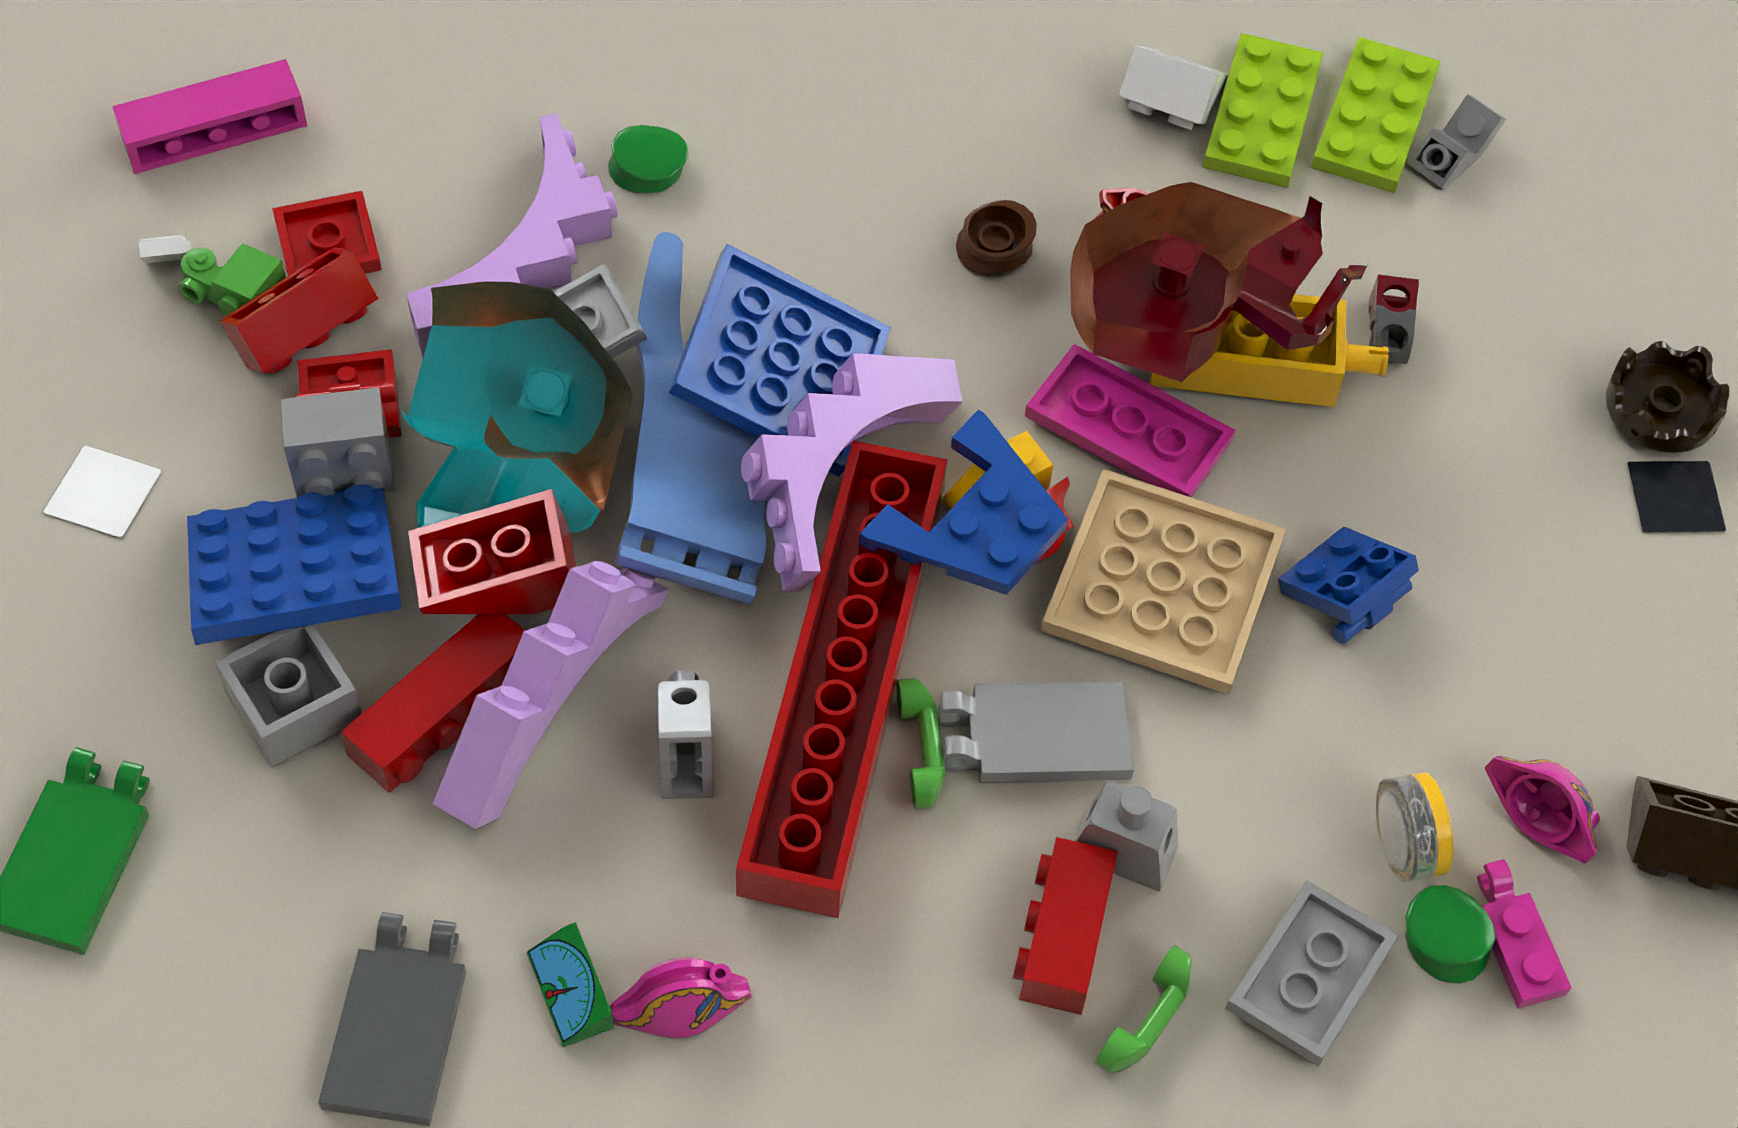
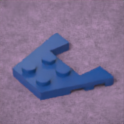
M978 409L952 436L951 448L985 471L983 476L930 532H927L887 504L860 533L859 544L873 551H877V548L880 547L900 554V560L915 565L922 561L946 569V575L1007 595L1066 530L1068 518L986 414Z

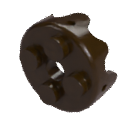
M1657 341L1640 353H1636L1630 347L1624 351L1609 380L1606 390V405L1612 421L1630 440L1658 452H1688L1704 445L1716 433L1727 413L1729 386L1726 383L1719 384L1715 380L1712 373L1713 358L1707 348L1695 346L1688 351H1679L1671 348L1664 341ZM1654 397H1665L1668 402L1674 404L1675 408H1664L1658 405Z

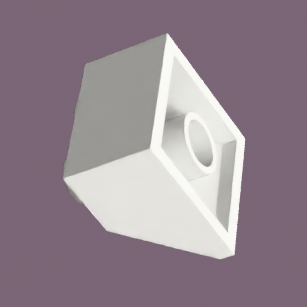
M1135 46L1118 96L1129 100L1127 105L1129 109L1150 116L1153 109H1157L1170 114L1167 122L1192 130L1194 123L1206 124L1229 74L1150 47Z

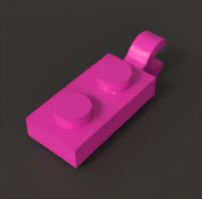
M1504 859L1485 864L1483 867L1486 873L1477 876L1479 887L1488 901V904H1484L1482 907L1494 925L1496 939L1492 950L1517 1008L1566 996L1572 987L1531 894L1526 893L1515 896L1512 874Z

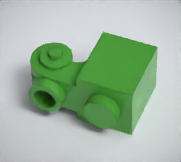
M244 243L239 246L223 267H218L216 257L211 250L195 248L187 252L181 260V269L184 277L178 289L186 299L193 303L200 304L203 300H207L218 305V309L227 316L285 279L286 276L281 259Z

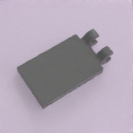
M382 912L377 927L375 951L358 949L318 1103L321 1110L430 1126L466 977L465 965L453 963L459 934L455 933L456 923L434 920L430 935L429 951L403 948L407 927L402 925L404 916Z

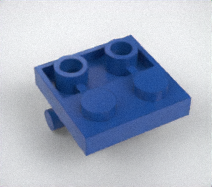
M1343 526L1280 576L1278 583L1281 594L1342 620L1332 628V635L1336 641L1345 644L1364 628L1372 629L1393 611V604L1412 590V583L1409 579L1419 571L1416 555Z

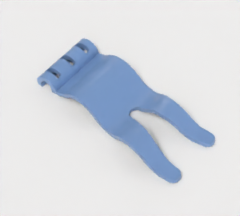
M662 232L655 237L638 310L637 320L648 338L637 345L638 357L643 373V405L633 470L630 513L619 545L615 565L751 605L757 590L755 582L763 564L766 551L765 515L767 501L750 500L748 483L743 480L741 474V462L744 454L759 437L669 393L684 352L680 325L683 242L673 233ZM643 539L654 542L650 554L639 551ZM686 552L697 555L694 567L683 564ZM730 565L741 568L737 580L727 577Z

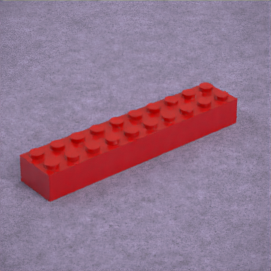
M855 440L852 441L819 562L821 572L814 580L737 862L736 896L839 918L926 563L922 561L915 565L900 560V554L880 547L877 548V551L867 549L859 544L860 533L887 504L927 532H930L936 526L944 494L948 459Z

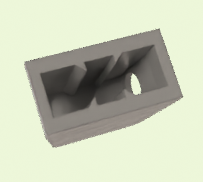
M679 670L671 674L669 681H663L658 685L662 799L713 797L710 683L705 680H699V676L693 671ZM695 742V751L691 754H681L677 752V743Z
M1105 782L1087 808L1073 841L1118 851L1114 874L1160 892L1178 848L1177 810L1168 803L1152 798L1151 794L1142 787L1132 786L1127 788L1114 782Z

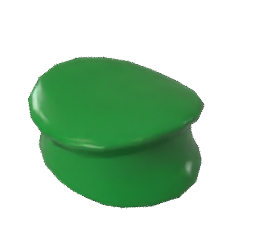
M650 125L628 126L617 133L611 144L612 156L608 162L609 175L616 185L631 192H662L671 187L680 178L689 153L686 141L678 133L667 128Z
M1432 885L1420 891L1409 903L1405 915L1407 927L1405 937L1413 958L1423 970L1437 980L1458 984L1474 980L1484 971L1490 957V950L1496 939L1494 925L1487 912L1473 897L1455 887Z

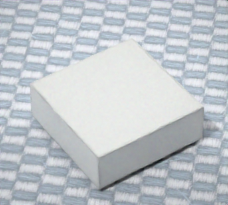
M183 235L140 239L138 241L139 258L146 263L182 260L183 256L192 250L191 242Z

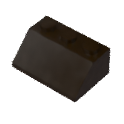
M1637 776L1634 785L1626 845L1632 862L1637 863V868L1654 876L1666 877L1668 872L1687 876L1689 882L1705 889L1719 890L1720 885L1738 889V801Z

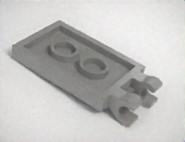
M1123 681L974 684L973 697L960 691L941 692L942 705H939L940 726L970 725L971 739L960 735L945 737L943 756L946 771L956 772L966 769H979L980 783L1131 780L1134 765Z

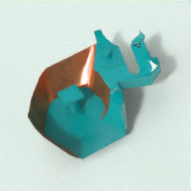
M492 281L431 288L432 327L408 415L403 411L401 413L407 424L430 442L454 449L417 501L418 528L550 489L553 490L568 523L569 532H581L593 525L600 511L603 512L633 395L622 371L585 322L550 289L515 282Z

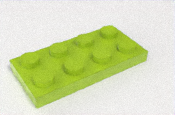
M1241 33L1205 154L1203 168L1288 188L1324 52Z
M1358 37L1314 154L1311 168L1395 193L1441 61Z

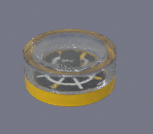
M1426 772L1383 779L1377 789L1376 818L1380 841L1393 874L1402 882L1446 875L1451 868L1453 859V835L1448 809L1438 784Z

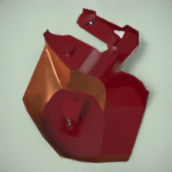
M1194 182L1170 185L1123 203L1084 225L1073 251L1071 262V315L1080 337L1092 354L1183 382L1191 373L1204 365L1219 349L1235 311L1286 350L1318 345L1330 335L1334 323L1332 313L1352 280H1361L1367 266L1349 265L1348 268H1339L1307 317L1298 319L1289 305L1296 290L1323 255L1321 246V210L1323 203L1309 196L1305 215L1301 218Z

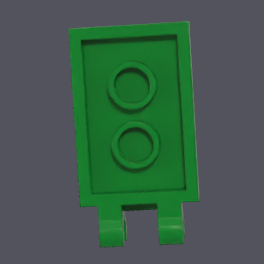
M77 747L73 749L67 761L63 783L48 779L0 876L1 932L78 954H85L149 817L146 807L139 805L150 782L149 777L141 776L144 771L143 765L124 760L116 773L113 790L95 785L102 769L101 764L93 762L96 756L95 752Z

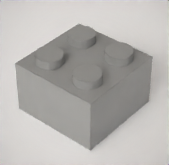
M379 388L280 399L283 445L297 498L310 492L320 493L323 496L333 495L334 491L346 490L351 486L362 484L369 485L373 489L395 490L391 443Z
M314 624L274 631L215 661L225 693L271 768L342 731L362 714L355 687Z

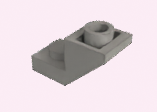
M1467 94L1442 131L1436 128L1431 129L1408 165L1439 187L1445 189L1481 157L1506 121V118Z

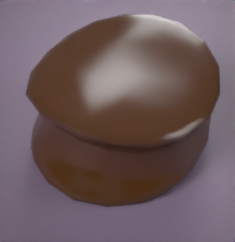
M1011 200L991 201L979 206L965 218L963 229L958 234L956 242L958 258L964 267L975 273L985 275L1001 274L1018 268L1026 263L1032 255V242L1037 230L1034 214L1024 205Z

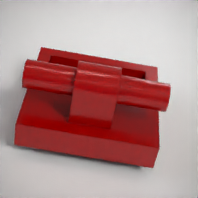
M392 349L297 360L300 391L297 397L379 388L389 438L402 436Z

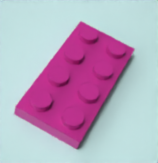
M1076 344L1072 345L1027 403L1024 417L1145 483L1191 498L1232 443L1236 431Z

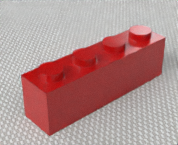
M477 614L341 731L347 756L388 793L394 790L400 783H407L414 779L423 768L425 761L439 749H447L458 739L476 696L502 686L525 630L506 614Z

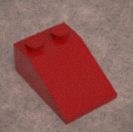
M552 489L408 531L419 609L422 614L535 615L552 610L569 570L576 567L568 523Z

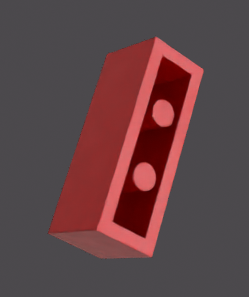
M333 247L219 321L247 368L263 374H273L287 367L292 362L291 356L303 348H314L325 342L330 337L329 331L341 323H352L363 317L368 311L366 307L379 298L353 252Z
M1056 837L1052 856L1041 853L1035 884L1045 886L1041 902L1030 901L1024 931L1034 933L1030 949L1019 948L1013 979L1023 981L1019 1000L1079 1015L1082 1014L1118 851Z

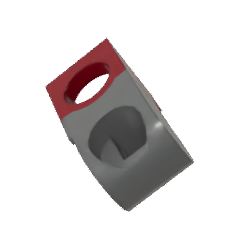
M1378 274L1369 297V330H1371L1369 346L1388 347V362L1407 364L1409 361L1414 339L1419 279ZM1397 289L1404 292L1405 297L1383 294L1388 290Z

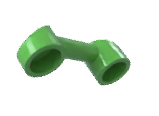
M915 678L898 679L896 682L899 716L901 720L917 718L925 765L922 768L910 769V789L914 810L932 808L940 794L946 773L936 705L927 688Z
M1176 945L1172 946L1152 979L1153 982L1165 989L1134 1035L1120 1026L1113 1031L1100 1051L1096 1064L1110 1073L1121 1072L1138 1063L1149 1053L1187 996L1191 975V956L1189 953Z

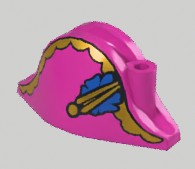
M1503 756L1494 757L1484 767L1508 816L1526 836L1583 863H1586L1597 852L1593 829L1600 821L1599 814L1593 809L1591 796L1583 782L1568 768L1547 759L1522 761Z
M695 957L673 958L660 962L647 970L629 990L610 1005L613 1016V1025L668 1038H684L697 1035L709 1029L749 1000L751 993L748 979L731 973L730 968L725 964L715 965L712 962Z

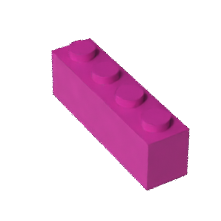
M286 59L112 106L134 174L307 126L302 97Z

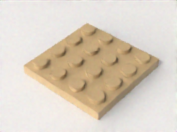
M1103 469L1042 620L1040 631L1229 695L1286 529Z

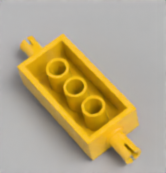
M1294 294L1289 306L1297 318L1301 319L1310 314L1320 297ZM1340 299L1332 313L1334 323L1330 335L1318 345L1292 350L1283 348L1235 311L1219 349L1204 365L1191 373L1183 382L1150 372L1149 384L1164 388L1334 407L1345 371L1375 374L1384 377L1388 365L1389 349L1384 346L1374 347L1348 344L1346 339L1347 300Z

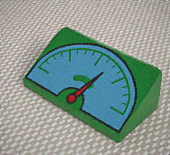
M576 922L564 926L526 951L562 1047L614 1029L611 1009Z

